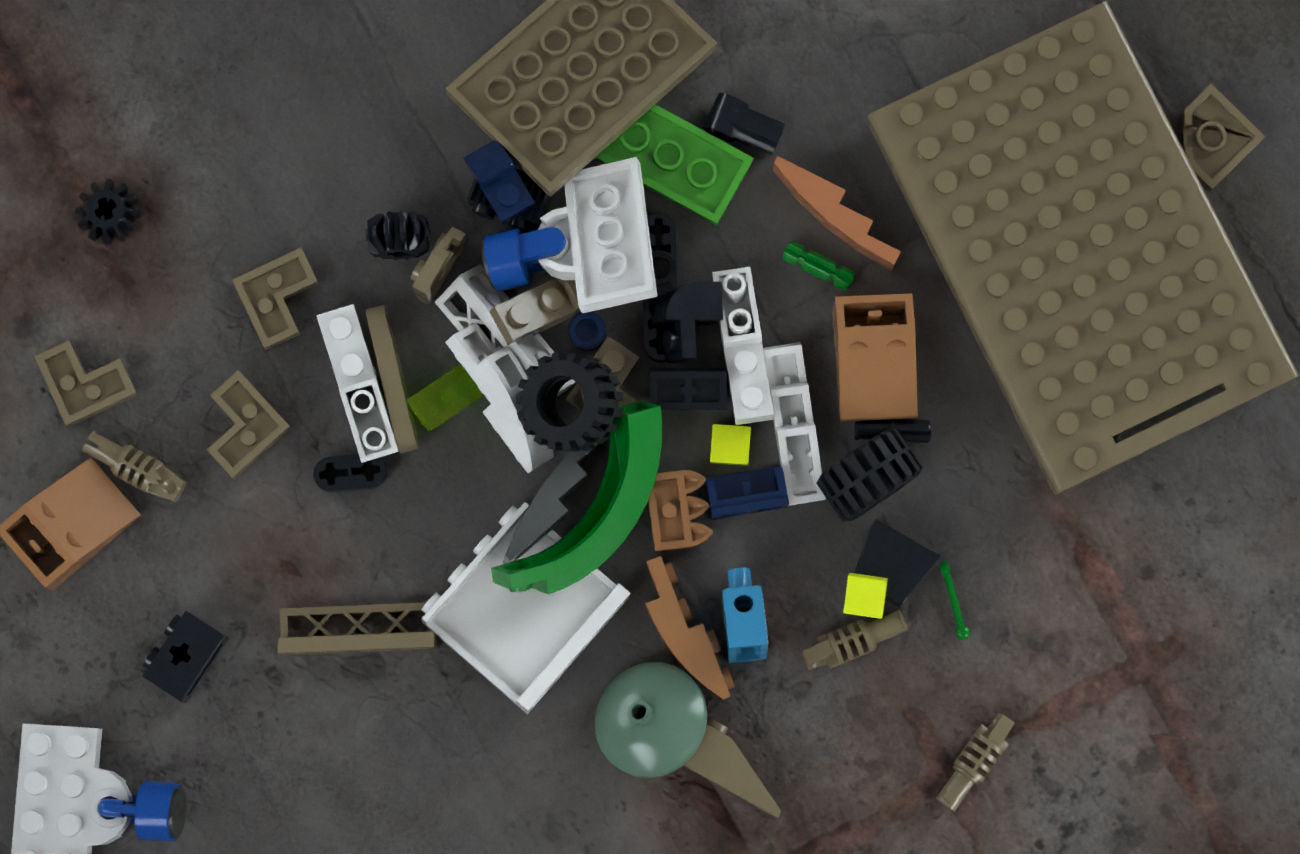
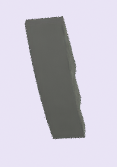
M595 443V448L580 450V452L569 451L542 484L521 518L505 554L503 564L518 560L566 518L568 509L561 501L584 483L587 474L580 465L600 449L603 444Z

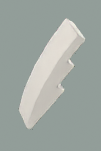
M797 342L765 347L763 352L774 412L773 422L789 506L826 500V497L816 484L822 474L809 385L806 379L802 344Z

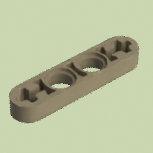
M382 305L366 309L367 322L400 454L420 449L419 438L387 307Z

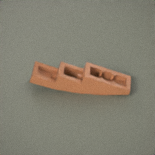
M779 156L776 157L773 165L774 173L808 212L826 229L854 250L892 271L901 251L867 235L873 220L841 205L846 192L845 189Z

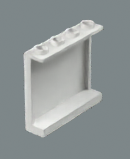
M524 502L519 509L513 505L498 522L502 526L499 532L493 538L487 534L473 550L477 555L468 567L463 563L460 564L447 580L451 586L442 596L436 592L421 610L426 613L422 617V623L427 628L434 631L435 635L528 714L629 599L631 593L618 583L616 585L599 569L594 570L578 582L551 594H546L533 588L523 592H510L508 588L493 583L491 568L503 564L505 554L520 520L529 507ZM551 530L519 559L539 553L562 538L555 531Z

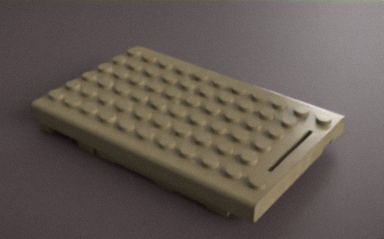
M1107 1L876 110L867 116L866 122L1054 496L1299 377L1287 350ZM1218 386L1220 387L1221 393L1115 443L1113 437Z

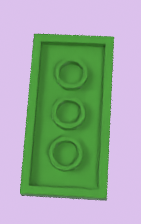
M656 104L594 158V160L602 164L637 157L641 164L642 180L645 188L716 227L754 161L753 157Z

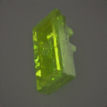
M460 364L408 398L407 403L414 411L412 415L421 427L425 426L428 432H430L485 395L479 390L477 384L463 365Z

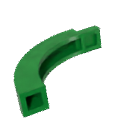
M638 401L617 407L623 409L622 417H615L613 421L618 427L615 432H610V450L604 478L597 495L585 515L571 531L552 546L526 558L492 567L493 583L508 588L510 592H523L533 588L540 592L551 594L589 575L619 548L636 525L654 486L662 446L661 406Z

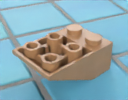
M913 294L835 297L832 317L840 421L917 418L916 332Z
M90 457L26 502L0 525V537L44 588L55 591L136 521L141 514L93 458Z

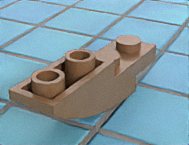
M661 556L646 561L659 598L645 603V606L664 644L687 673L707 691L722 701L730 698L728 690L735 686L727 665L720 668L714 654L721 651L714 630L706 631L703 623L688 629L686 622L693 619L685 598L677 600L672 587L679 584L672 563L664 564Z

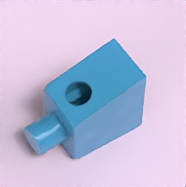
M750 568L730 569L727 571L729 588L722 590L728 663L767 659L769 642L762 588L758 585L752 586ZM746 607L749 611L740 612L737 608Z

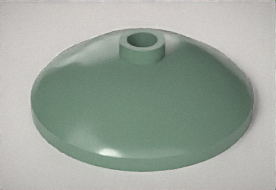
M663 662L641 663L621 672L604 690L595 714V734L602 753L611 764L621 771L641 778L661 777L676 771L687 763L699 748L707 725V706L703 693L697 683L683 670ZM641 708H646L645 716L642 719H637V712Z

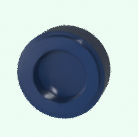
M580 312L576 314L568 326L569 339L576 348L582 351L597 349L606 338L604 320L594 312Z

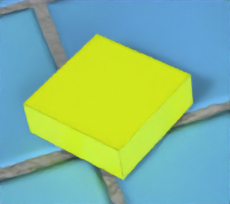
M713 424L710 464L748 466L751 427Z
M849 573L843 613L882 619L888 578Z

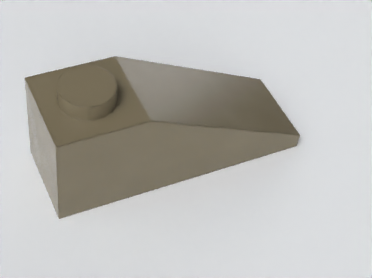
M707 717L703 740L695 754L683 766L771 816L778 818L781 813L780 808L733 739L725 735L728 727Z

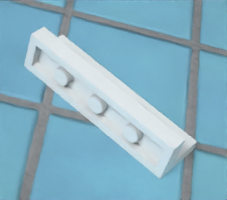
M480 264L459 275L435 303L458 331L474 323L485 324L491 331V341L496 350L498 351L507 346L489 311L494 306L509 300V297L503 291L498 292L490 285L485 269ZM457 292L466 301L467 313L459 312L450 301ZM531 334L508 345L525 373L530 366H539L538 359L544 356L552 357V353H555L540 334L535 336ZM571 379L560 388L557 396L569 390L576 381Z

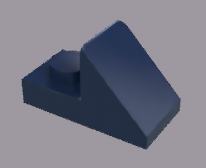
M493 140L463 158L502 224L535 206L533 198L515 170L513 161L499 142Z

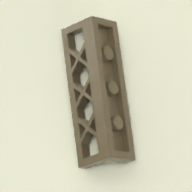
M426 602L280 608V638H277L278 654L282 656L437 649L435 632L427 628L428 632H409L400 624L411 611H422L421 609ZM388 612H403V613H402V614L399 616V618L396 620V619H395L394 617H392ZM363 613H365V614L359 619V621H356V620L350 615V614H363ZM372 613H383L393 622L386 632L382 634H370L362 624ZM344 614L354 626L346 635L332 636L323 626L333 615ZM326 615L319 623L312 617ZM305 616L316 626L306 637H289V617ZM396 627H398L404 633L392 632L395 630ZM358 628L364 633L353 635ZM320 630V631L323 632L326 636H315V635H316V634L318 633V631Z

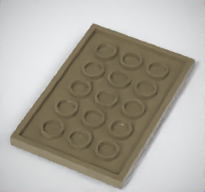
M546 0L447 86L445 90L446 95L492 140L499 142L509 157L551 197L718 49V43L673 0Z

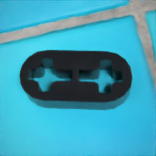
M359 454L323 458L316 464L313 477L321 490L327 493H340L377 488L386 480L388 470L386 463L381 457L370 460L375 467H380V473L374 474L373 481H367L365 475H353V470L365 468L366 462L361 463ZM328 465H334L336 471H348V476L335 479V485H329L326 479H321V473L327 472Z

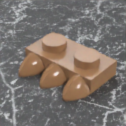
M691 470L656 474L654 486L648 499L655 552L693 548V546L705 542L712 535L713 530L706 525L690 522V520L701 516L710 507L706 501L686 495L699 489L704 484L706 478L701 474Z

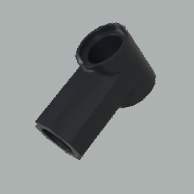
M718 93L703 129L719 139L728 142L736 140L769 155H773L785 123L749 109L747 103L734 96Z

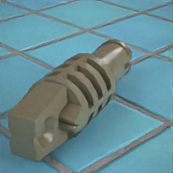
M96 431L89 435L88 440L97 444L98 447L96 448L91 444L85 443L82 449L84 454H88L110 466L114 476L139 490L177 502L187 482L166 467L163 462L132 445H124L122 447Z
M899 609L883 616L882 619L877 618L870 622H867L866 619L863 621L860 619L817 637L818 644L803 650L802 657L808 670L826 664L832 669L865 654L874 652L878 643L907 632L908 627Z
M998 713L988 727L981 724L953 763L955 772L935 799L949 810L955 812L974 784L977 786L979 783L982 784L1009 744L1004 739L1015 723L1005 715Z

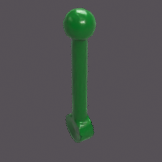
M948 561L940 562V568L957 625L955 635L958 639L965 640L969 637L970 630L964 625Z

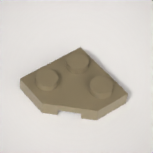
M1212 84L1182 112V148L1200 183L1209 192L1265 138Z
M452 227L447 234L442 233L436 241L427 261L421 259L410 277L414 281L412 288L418 300L431 306L468 242L467 235L464 232Z

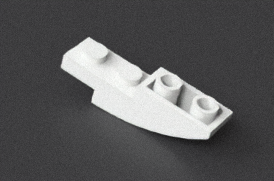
M744 267L712 272L713 282L722 283L723 320L719 321L735 424L740 425L774 420L751 268Z
M354 304L316 315L361 463L399 452Z
M477 323L452 335L446 341V344L477 384L479 390L491 403L483 411V414L512 451L516 460L528 474L550 461L554 457L553 450L548 449L546 445H539L533 441L535 435H527L523 429L527 422L519 421L517 412L522 411V404H516V395L522 396L523 389L519 388L518 385L521 379L528 380V376L510 347L507 345L497 351Z

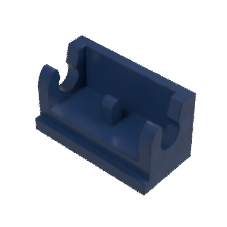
M781 465L705 477L712 520L783 509L789 506L785 477Z

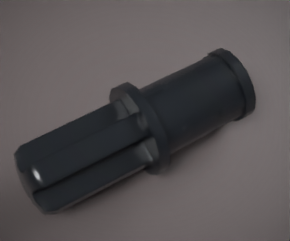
M919 419L855 421L854 439L870 440L886 430L897 429L906 442L927 443L931 439L932 425L929 420Z

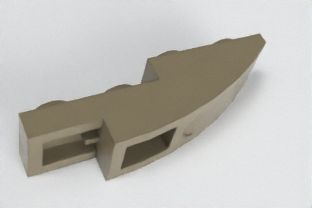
M558 278L498 304L489 311L507 345L531 334L535 336L581 312L578 307L575 280L564 281Z

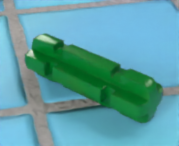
M795 241L788 243L782 256L784 261L794 266L799 264L801 265L800 269L826 282L831 280L834 282V286L842 290L849 289L855 278L854 270L843 265L840 268L836 266L837 262L811 249L806 251L804 250L805 246Z

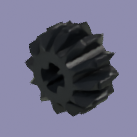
M106 179L104 190H101L96 182L92 183L90 186L94 194L91 197L83 192L79 195V198L87 205L75 208V213L78 216L85 217L78 223L79 228L82 231L90 229L88 238L93 242L102 235L103 243L111 245L113 234L121 242L126 241V235L123 230L127 228L132 232H136L138 229L130 219L142 216L141 210L133 207L139 201L136 194L127 195L129 187L124 183L115 189L114 182L111 179ZM110 205L113 208V217L107 220L104 216L105 211L103 208Z
M388 211L386 214L375 215L367 220L366 242L368 251L374 257H380L383 260L394 259L395 261L398 259L419 258L429 252V243L431 242V230H429L427 217L414 212L405 213L402 211Z

